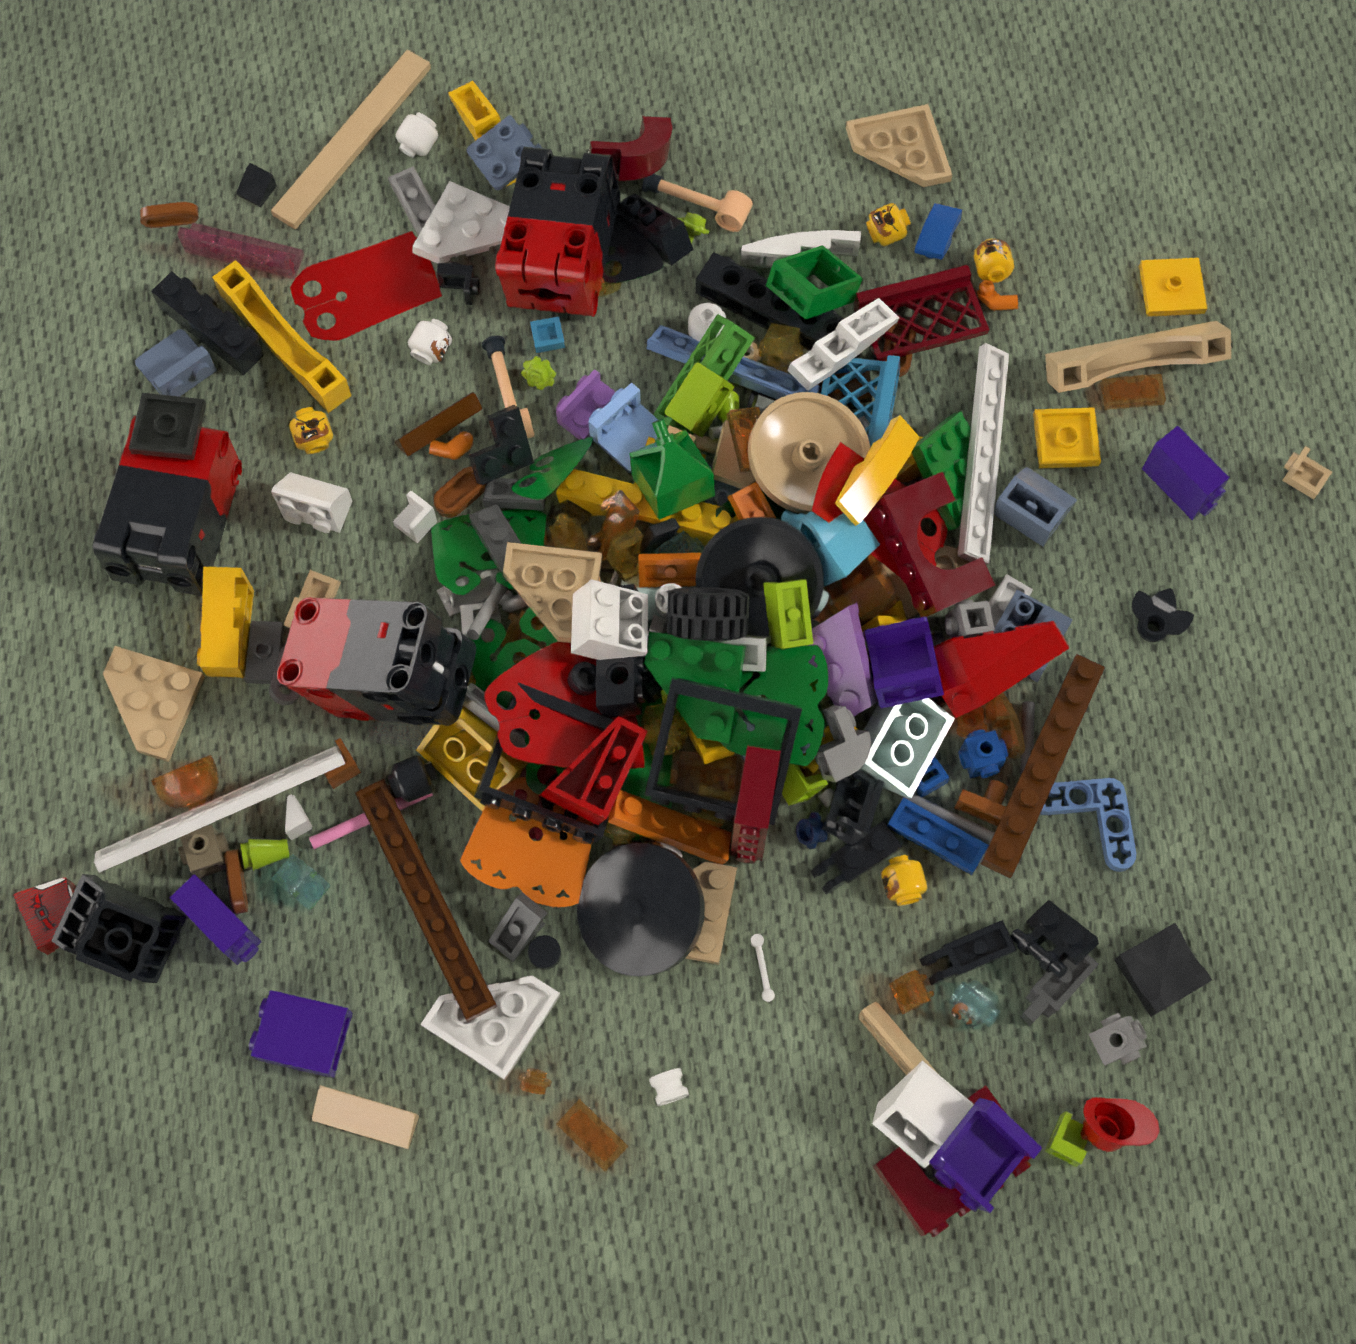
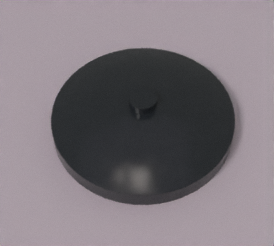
M749 517L733 522L721 529L705 546L696 569V587L735 589L749 595L748 635L769 636L764 583L806 580L811 618L817 611L823 595V566L814 545L795 526L772 517Z
M650 843L621 845L601 856L586 874L583 880L579 903L577 904L579 929L590 952L609 969L629 976L660 974L682 962L697 943L705 916L703 891L696 874L689 864L672 850Z

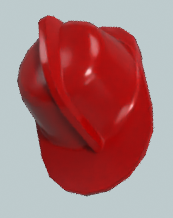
M1092 1097L1085 1102L1083 1107L1085 1119L1080 1132L1081 1139L1090 1141L1099 1150L1114 1152L1123 1146L1148 1145L1155 1141L1159 1134V1123L1155 1115L1146 1106L1137 1101Z

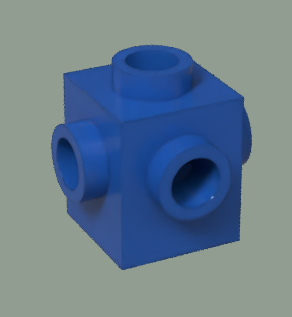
M982 729L968 734L959 751L961 765L963 769H967L970 779L978 776L988 778L998 774L1006 761L1005 757H1008L1006 744L1003 739H998L995 730L986 733ZM986 749L988 754L983 753L981 750Z

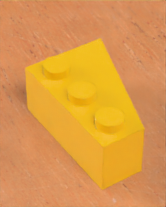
M203 566L202 620L200 625L201 647L197 651V664L207 677H245L254 589L242 568Z

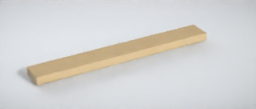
M407 49L271 210L272 215L296 230L431 69L430 62Z

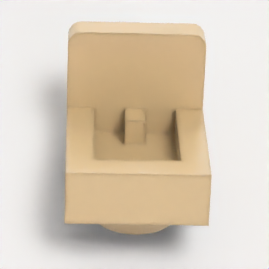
M1305 446L1299 455L1293 452L1283 467L1289 471L1282 481L1310 498L1315 499L1332 471L1308 458L1307 454L1311 449Z

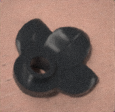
M1171 588L1158 592L1152 598L1146 593L1138 591L1132 600V612L1139 620L1137 623L1138 633L1148 642H1159L1167 635L1182 634L1189 628L1194 618V614L1191 612L1177 610L1175 594ZM1154 624L1158 631L1153 632L1149 630L1147 625Z

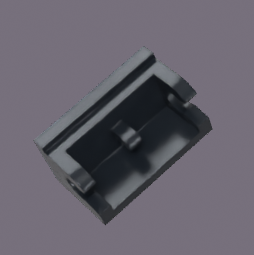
M859 770L853 773L852 777L860 781H855L849 776L837 781L822 827L823 830L851 846L869 834L884 782L880 779L876 780Z

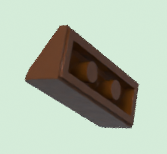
M472 392L401 436L394 443L408 457L483 408L476 394Z

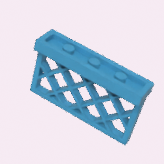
M888 355L887 362L854 358L843 366L850 373L840 379L832 374L823 380L821 394L828 396L831 392L839 389L846 396L839 400V402L843 405L851 402L858 409L854 413L858 419L864 416L869 421L870 425L864 429L868 435L870 447L875 441L883 437L892 420L900 375V356ZM868 370L880 371L879 376L870 382L861 375ZM856 378L862 384V387L851 393L845 387V384ZM869 392L875 400L864 407L857 398Z

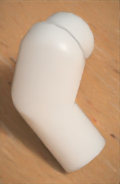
M508 590L499 602L503 606L502 609L507 612H513L528 606L519 594L514 596Z

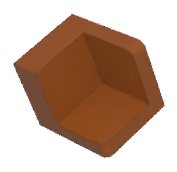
M341 738L335 740L341 751L345 764L324 773L333 789L361 773Z

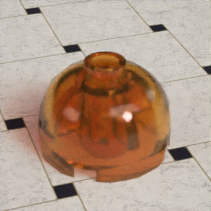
M208 755L151 780V783L160 800L168 807L175 809L188 807L191 810L207 803L206 798L215 793L219 785V773L212 755Z

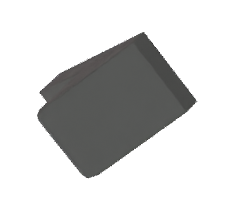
M522 892L515 898L488 942L514 962L544 927L545 923L543 920L548 913Z

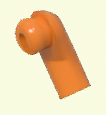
M988 280L982 281L979 284L977 296L989 309L995 311L1018 309V295L1000 296L994 290V283Z
M463 431L448 443L434 440L430 443L429 454L457 460L472 448L473 436L471 433Z

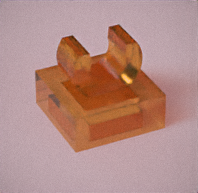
M918 970L908 972L889 983L902 1015L931 1001L930 998L935 995L933 991L927 992L923 983L927 976L919 974Z

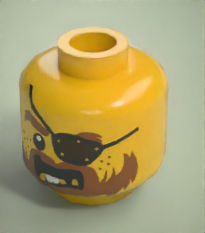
M889 203L873 210L869 214V221L865 222L873 242H879L881 246H888L907 236L906 226L911 224L905 208L899 210L894 203Z
M992 238L987 239L975 249L973 257L977 274L981 280L997 283L1008 278L1013 272L1014 260L1010 246L1005 241Z
M306 407L296 411V417L289 423V429L296 448L305 451L306 454H314L326 450L329 447L328 443L333 439V432L327 415L322 411H314L313 407Z
M907 855L889 859L890 865L881 871L887 898L890 901H896L898 906L909 905L922 900L921 895L927 891V883L921 863L916 860H909Z

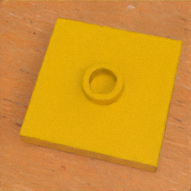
M1199 258L1141 260L1139 269L1147 317L1205 314L1207 303Z
M1095 407L1034 410L1033 419L1039 468L1096 467L1100 465L1101 456Z

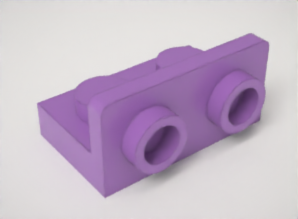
M593 370L589 376L584 375L578 381L576 389L569 397L567 395L564 396L556 407L557 423L579 440L590 437L588 421L591 414L600 407L604 408L611 401L615 393L613 389L600 380V373L597 370Z

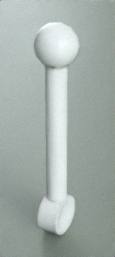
M754 934L751 938V944L756 948L764 988L762 998L764 1001L770 1002L774 999L775 993L770 989L762 950L764 938L760 934Z

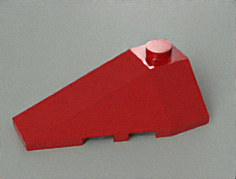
M1055 621L1018 626L1012 631L1000 633L988 631L983 632L982 636L964 638V636L953 637L934 646L944 692L942 698L955 718H958L985 705L1068 650L1069 645Z

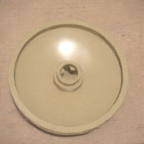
M799 392L779 398L763 411L750 433L748 459L756 482L771 500L792 512L807 514L812 510L822 473L839 443L842 442L863 458L866 457L871 447L863 425L849 408L823 394Z

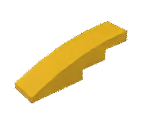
M474 81L448 93L475 141L501 122L499 114ZM514 179L512 182H510V183H509L508 185H506V186H509V185L515 183V182H516V179Z
M901 415L890 421L883 437L872 444L864 461L854 466L835 502L855 526L862 522L885 493L920 438Z

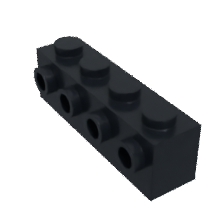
M171 271L151 290L159 309L244 376L264 356L259 344V336L251 328L246 327L244 329L240 326L237 318L228 310L221 311L214 299L208 294L204 293L201 295L197 292L195 285L188 278L183 277L181 279Z

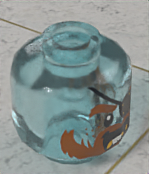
M972 980L968 984L963 981L949 1000V1003L952 1005V1015L972 1030H979L984 1025L990 1028L1001 1013L996 1008L999 1003L997 994L977 980Z

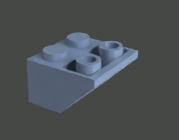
M1025 467L1014 476L999 496L994 507V515L1044 547L1077 502V499L1033 470Z
M1016 590L998 621L994 633L1012 631L1018 626L1055 621L1064 636L1073 619ZM1048 663L1027 677L1038 683Z

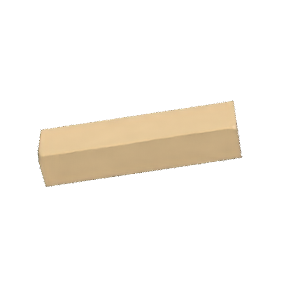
M874 1002L860 1012L858 1019L905 1075H908L921 1061H924L935 1071L879 1003Z
M320 1085L312 1121L409 1149L419 1116L413 1112Z

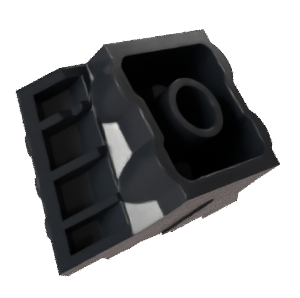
M82 874L51 941L61 949L75 954V960L130 982L134 978L145 983H157L186 916L175 908L164 907L156 900L144 898L127 891L118 884L106 883L96 875Z

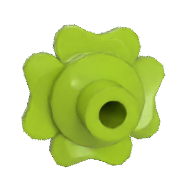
M688 212L684 218H678L684 222L691 243L695 236L709 234L710 232L705 228L706 218H702V216L696 213Z
M535 356L532 360H527L523 363L524 369L521 371V374L527 380L528 386H536L538 390H543L546 386L554 385L553 378H555L556 372L551 368L548 360L541 361L540 357Z

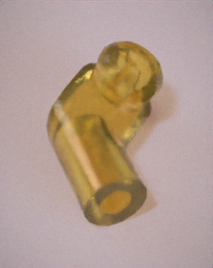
M620 262L614 263L610 276H616L621 272L622 265ZM601 277L599 296L604 297L619 291L623 282L608 283Z

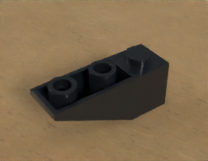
M635 193L624 198L620 203L618 213L652 244L664 262L672 266L694 250L683 221Z

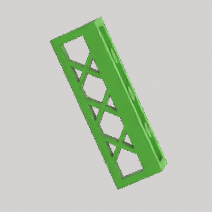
M717 314L653 415L656 419H664L668 427L670 425L682 431L686 430L687 433L693 435L692 431L671 417H665L667 406L696 362H699L728 381L755 337L735 323ZM724 325V328L722 329V331L720 332V334L716 337V335H717L718 332L720 331L721 327Z

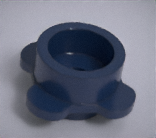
M812 812L809 818L801 819L796 826L798 840L806 845L808 849H815L817 843L825 842L828 837L827 831L822 829L823 822L818 812Z

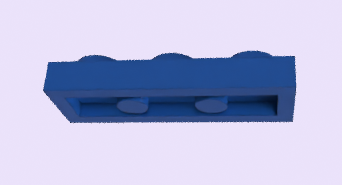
M904 797L887 825L889 829L970 875L974 873L989 846Z

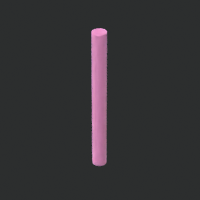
M428 794L411 802L404 801L402 797L395 798L394 800L399 810H402L433 796V794ZM362 813L309 837L313 848L316 849L370 823L365 813Z

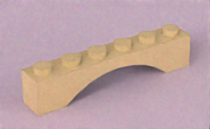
M1212 321L1045 354L1047 382L1060 393L1086 388L1106 377L1139 368L1172 364H1207L1231 359V330L1218 321Z

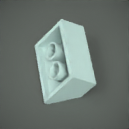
M929 698L880 709L878 704L864 730L869 731L871 748L865 764L859 771L866 773L876 780L880 779L883 781V788L904 797L912 798L955 718Z

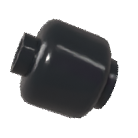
M418 755L395 763L391 768L392 774L387 775L396 798L402 797L406 802H411L431 794L434 790L433 781L438 779L432 762L425 763L423 758Z

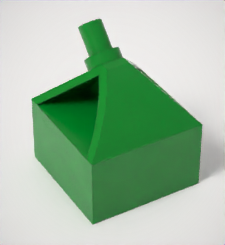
M664 419L652 423L657 436L655 443L629 453L632 477L659 520L715 496L714 473L686 430L674 435L669 433Z

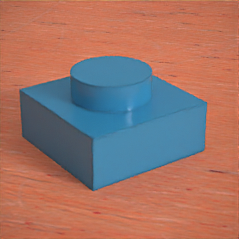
M559 316L530 322L536 353L565 348Z

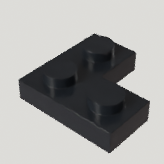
M515 405L487 416L495 444L469 454L476 483L484 485L534 463L520 409Z

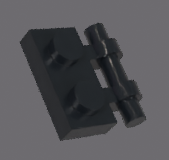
M1050 900L1042 905L1026 921L1027 927L1033 931L1032 933L1025 934L1017 928L1010 936L1018 944L1017 948L1022 953L1033 956L1039 961V966L1047 973L1053 972L1059 978L1063 977L1068 970L1062 963L1066 958L1074 965H1077L1099 944L1097 936ZM1045 941L1054 949L1046 951L1040 945Z

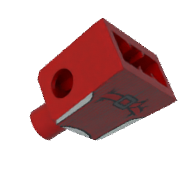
M60 878L13 894L37 949L46 955L59 948L51 940L76 889L75 884L67 878Z

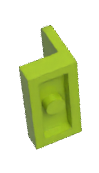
M696 362L667 406L665 414L702 438L735 386L699 362Z
M806 580L764 583L771 646L786 649L812 645L813 635Z

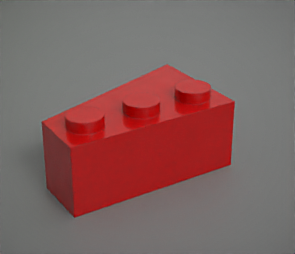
M618 716L568 765L540 796L599 825L607 819L648 731Z

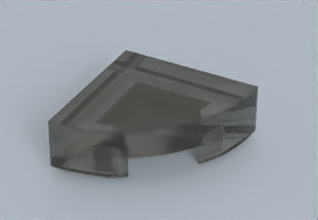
M567 499L552 506L548 516L561 523L565 518L577 521L576 525H583L589 523L592 514Z

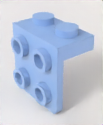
M630 383L625 389L617 390L612 396L611 401L604 408L600 407L591 414L588 421L590 437H593L595 443L628 473L632 474L629 453L645 447L648 437L657 438L652 423L658 419L641 405L640 389L633 383Z

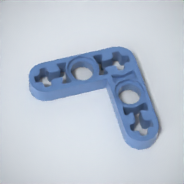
M1114 778L1054 783L1048 797H1058L1061 794L1060 790H1063L1062 799L1053 800L1049 807H1046L1044 804L1040 814L1056 815L1096 811L1106 865L1117 872L1129 869L1136 860V848L1126 791L1123 784ZM1107 787H1110L1111 792H1117V795L1112 800L1113 809L1104 812V809L1109 808L1110 801L1109 797L1103 796L1102 793ZM1073 789L1083 791L1086 795V802L1081 805L1073 803L1069 797L1070 791ZM1110 817L1120 819L1123 823L1122 832H1111L1106 825L1107 819ZM1126 838V841L1120 843V850L1122 854H1127L1128 858L1123 861V864H1120V860L1113 858L1112 855L1118 849L1116 840Z

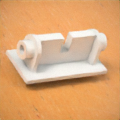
M498 570L476 571L475 573L481 577V582L465 595L454 594L445 586L438 589L437 592L449 616L451 617L459 613L460 605L477 604L485 601L497 583L496 574ZM465 576L457 580L456 584L458 586H465L468 584L469 578Z

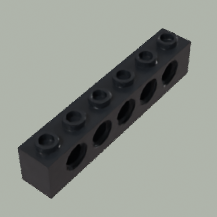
M715 252L712 253L696 278V294L808 351L812 350L816 341L835 331L838 323L845 319L834 310L805 320L766 286L768 279L762 277L753 269H746L736 264L730 257L721 256ZM728 282H734V283H736V284H735V285H728V284H726V283H728ZM753 295H760V296H762V297H761V298H753L752 296H753ZM778 308H785V309H787L788 311H779V310H777V309H778ZM804 321H811V322H813L814 324L807 325V324H804L803 322H804Z

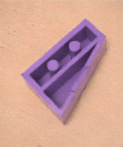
M857 603L848 606L812 628V645H818L826 658L828 667L827 693L834 705L846 706V709H849L853 716L878 702L873 683L872 665L867 655L866 640L860 625ZM813 655L809 663L817 668V664L814 662L815 655Z

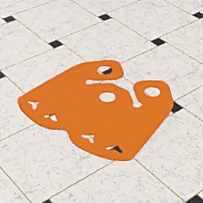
M525 777L516 778L497 789L512 796L515 790L523 789L527 793L526 801L535 805L539 802V795L528 787ZM555 804L553 811L564 815L566 809ZM485 806L461 856L460 861L463 867L477 880L497 889L518 887L526 896L538 904L551 907H568L578 904L592 842L591 844L578 842L573 839V834L566 832L568 835L567 839L562 840L559 833L543 828L542 823L531 818L530 821H524L517 818L513 822L509 820V815L512 811L502 807L492 809ZM578 815L577 821L592 825L591 821ZM532 827H539L542 830L543 837L539 841H533L529 837V830ZM480 859L482 869L480 870L477 867V864L471 863V860L475 861ZM501 870L502 874L506 877V879H503L500 876L494 877L493 874ZM542 885L544 894L539 890H533L532 887ZM564 890L569 895V898L565 896L557 898L556 895Z

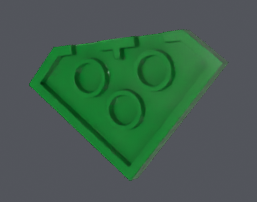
M962 411L947 417L919 440L911 452L923 479L943 472L955 501L938 509L948 531L958 528L961 525L971 432V427L965 420Z
M649 631L644 664L667 696L672 676L739 692L746 646L717 641L683 639L671 634ZM678 694L675 707L697 738L731 743L736 707Z

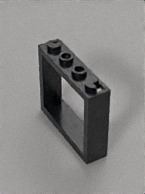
M672 676L645 795L651 797L650 801L657 802L660 805L669 806L670 801L683 804L682 809L686 811L701 813L702 809L715 811L714 816L729 821L734 820L738 802L657 784L678 694L787 719L779 750L781 754L769 824L774 825L802 708L797 705Z
M518 682V685L534 702L603 731L614 721V719ZM513 694L506 710H511L516 706V698ZM536 709L530 710L532 712L540 714L539 711H537ZM496 735L474 797L481 799L480 803L492 809L505 808L512 811L511 815L520 820L530 821V818L541 822L543 828L556 833H560L561 830L573 834L574 840L584 844L596 843L603 837L608 817L599 825L592 822L590 826L489 787L503 751Z

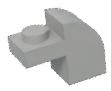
M833 705L822 711L834 740L820 746L815 760L823 780L837 782L857 772L865 764L870 753L871 738L869 731L854 729L856 726L855 718L851 711L846 709V706Z

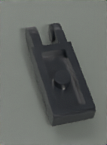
M882 821L871 828L869 834L852 846L846 844L831 854L830 858L815 866L810 872L815 878L822 876L827 870L836 866L841 875L826 882L822 888L825 894H829L847 882L849 884L901 850L902 846L886 823Z
M1003 920L949 942L943 945L942 949L928 954L919 960L922 966H930L944 957L947 958L951 968L932 974L928 978L932 986L953 976L957 978L1016 952L1017 949Z

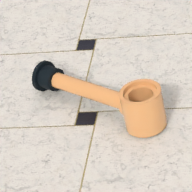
M656 174L645 177L642 185V191L645 193L648 190L657 194L663 192L717 211L715 216L717 224L731 232L741 230L753 206L752 200L740 191L730 190L722 200L664 181L662 176Z
M491 336L482 342V348L487 351L488 358L492 359L505 408L512 405L517 406L503 357L505 355V339L502 336ZM520 409L527 438L534 437V431L528 409Z

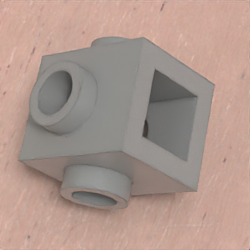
M961 601L956 603L955 608L945 615V630L950 638L959 636L970 638L982 636L983 632L995 631L988 601Z
M1119 1013L1102 1020L1103 1028L1089 1034L1104 1066L1118 1060L1121 1061L1122 1065L1141 1057L1139 1050L1147 1047L1144 1042L1147 1035L1139 1020L1134 1021L1132 1016L1121 1018ZM1119 1034L1123 1038V1043L1119 1041Z

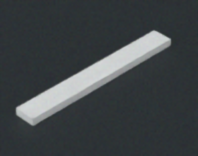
M984 343L979 347L958 557L969 562L983 557L987 565L990 559L1009 354L990 344Z
M334 746L100 849L95 853L94 864L100 873L345 764V761L338 746Z

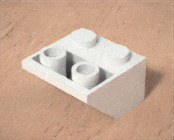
M291 472L275 484L271 491L286 521L296 525H300L301 522L311 524L313 528L324 533H329L330 530L340 533L352 503V498L347 488Z
M592 579L573 593L571 653L598 660L637 657L647 654L648 594Z
M921 1061L878 1102L872 1124L925 1168L974 1104L924 1061Z

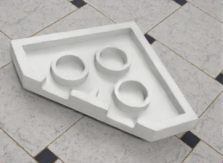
M450 181L413 245V253L435 263H445L455 256L463 254L471 256L489 251V247L501 244L510 206Z
M527 976L501 984L487 985L497 1007L469 1022L466 1021L453 993L439 996L422 1021L421 1026L503 1080H506L560 997L559 992L534 976Z

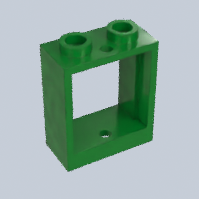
M821 245L774 261L766 286L806 320L853 303L863 278L826 247ZM815 275L828 287L819 290L806 278Z

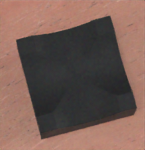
M1176 923L1171 924L1114 959L1150 1017L1212 981L1206 969L1191 952Z

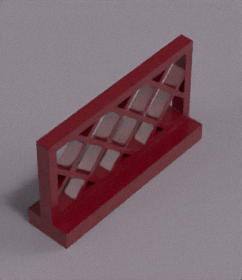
M968 265L856 293L853 306L854 312L878 298L894 313L898 308L904 306L915 311L910 320L898 316L897 323L905 326L900 337L886 331L870 345L876 361H887L888 355L902 357L989 333V327L970 281L972 274ZM965 291L968 297L966 306L951 300L952 295ZM933 299L942 303V306L938 313L922 307L925 301ZM946 306L961 312L957 322L941 316ZM918 313L933 319L928 330L913 323ZM967 315L977 320L979 327L969 329L960 325L964 316ZM937 322L952 329L950 334L946 336H940L932 331ZM909 329L924 336L921 342L915 344L904 338ZM881 337L895 342L896 345L892 350L881 352L878 342Z

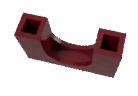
M943 472L883 496L871 509L873 520L882 532L886 548L892 554L899 569V576L906 584L912 597L913 606L921 617H928L995 586L983 557L956 569L947 570L930 563L920 550L917 540V529L923 516L955 501V497Z
M747 745L730 853L731 856H736V860L739 862L754 864L756 860L762 861L781 751Z
M986 1085L967 1098L973 1104L979 1098L993 1101L1004 1111ZM900 1147L873 1166L921 1237L930 1233L932 1238H934L949 1227L946 1221L949 1217L957 1212L961 1218L971 1211L960 1201L959 1198L962 1194L957 1189L944 1188L933 1183L924 1174L917 1162ZM1024 1156L1012 1172L1014 1177L1019 1176L1032 1166L1028 1161L1030 1157Z

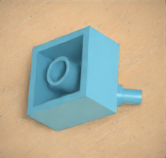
M785 510L781 517L782 521L799 529L814 545L823 566L824 587L849 575L880 545L864 520L855 526L844 513L830 523L812 511L807 514H796Z

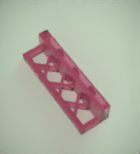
M192 223L190 229L180 227L177 234L186 253L230 264L237 260L243 267L291 279L296 278L304 257L303 250L197 223Z

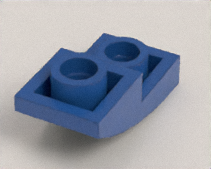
M935 203L922 228L914 253L924 255L927 258L942 260L951 245L952 234L961 221L962 210Z

